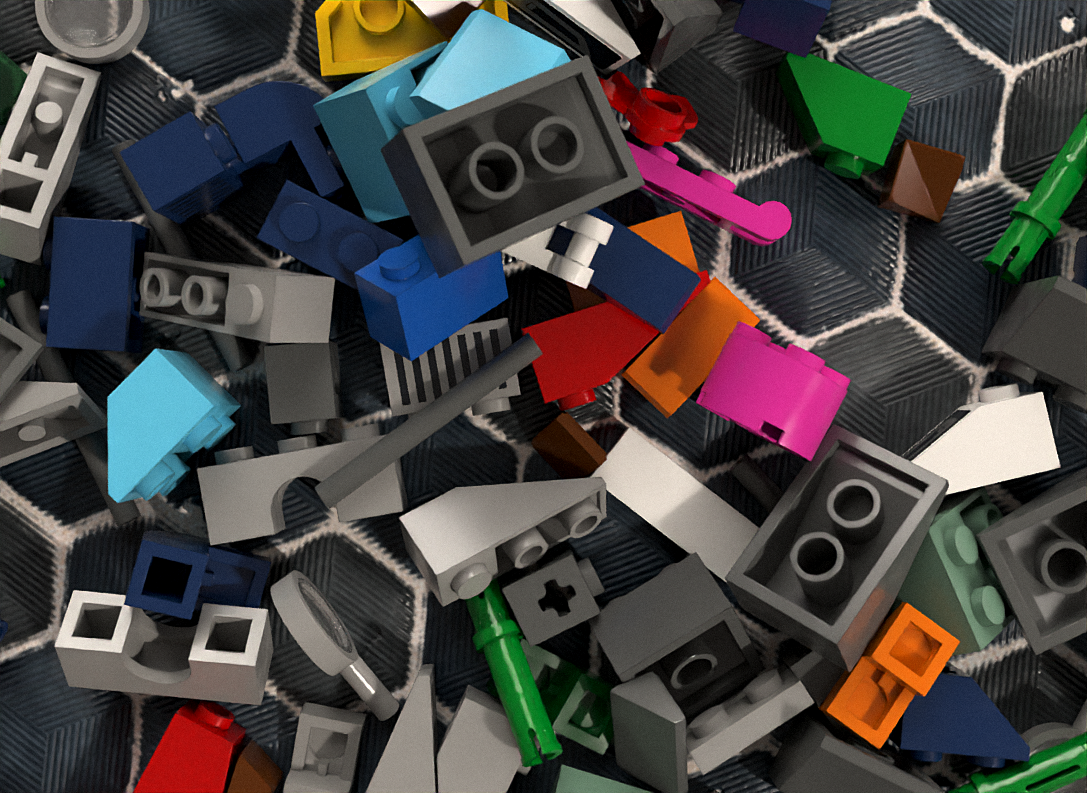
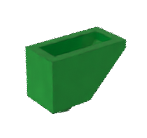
M786 52L780 60L775 74L810 154L825 159L823 166L827 170L851 179H859L861 174L869 176L883 167L911 93L808 53L806 58Z

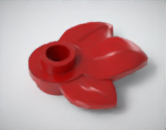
M619 71L608 80L598 77L611 108L622 113L628 122L631 123L629 126L630 132L647 144L663 146L665 142H679L686 129H693L698 123L695 110L687 98L683 96L668 95L660 90L648 87L641 88L639 91L625 74Z

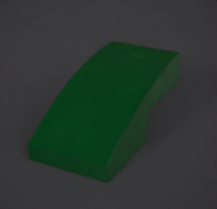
M524 635L520 643L553 730L603 755L614 737L610 691L616 686L541 643L530 647ZM491 675L486 687L491 694L500 698Z

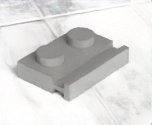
M783 663L775 669L758 676L743 690L720 705L704 711L687 725L686 745L688 752L702 774L705 775L815 702L802 682Z

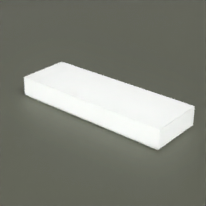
M627 427L605 456L607 460L594 470L590 477H602L606 483L607 491L687 553L692 555L696 552L704 565L726 582V575L760 528L635 431Z

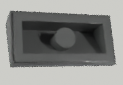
M651 671L614 687L610 691L615 757L618 767L627 774L663 793H687L686 718L659 676Z

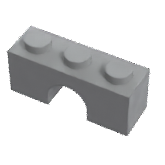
M378 423L340 430L342 442L317 447L315 434L277 441L279 454L255 458L253 446L214 452L216 465L197 468L210 546L273 535L286 529L282 500L289 484L298 477H311L320 482L327 479L386 436L380 435ZM400 458L336 504L339 523L402 512L409 507Z
M73 590L55 644L68 686L251 705L262 704L274 650L268 609L203 603L198 625L193 627H172L151 619L141 608L124 605L126 595Z

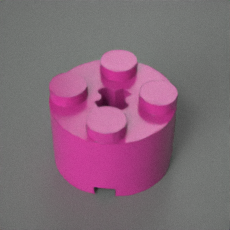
M738 321L732 333L729 334L695 403L723 419L730 420L747 429L748 432L796 456L811 461L847 394L846 389L851 380L841 373L824 366L825 361L813 353L793 344H789L787 349L772 343V338L762 331Z

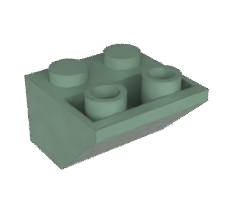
M985 486L972 488L941 502L891 607L893 613L902 602H907L961 641L952 656L981 651L1015 619L975 536L1003 518L998 507L992 504Z

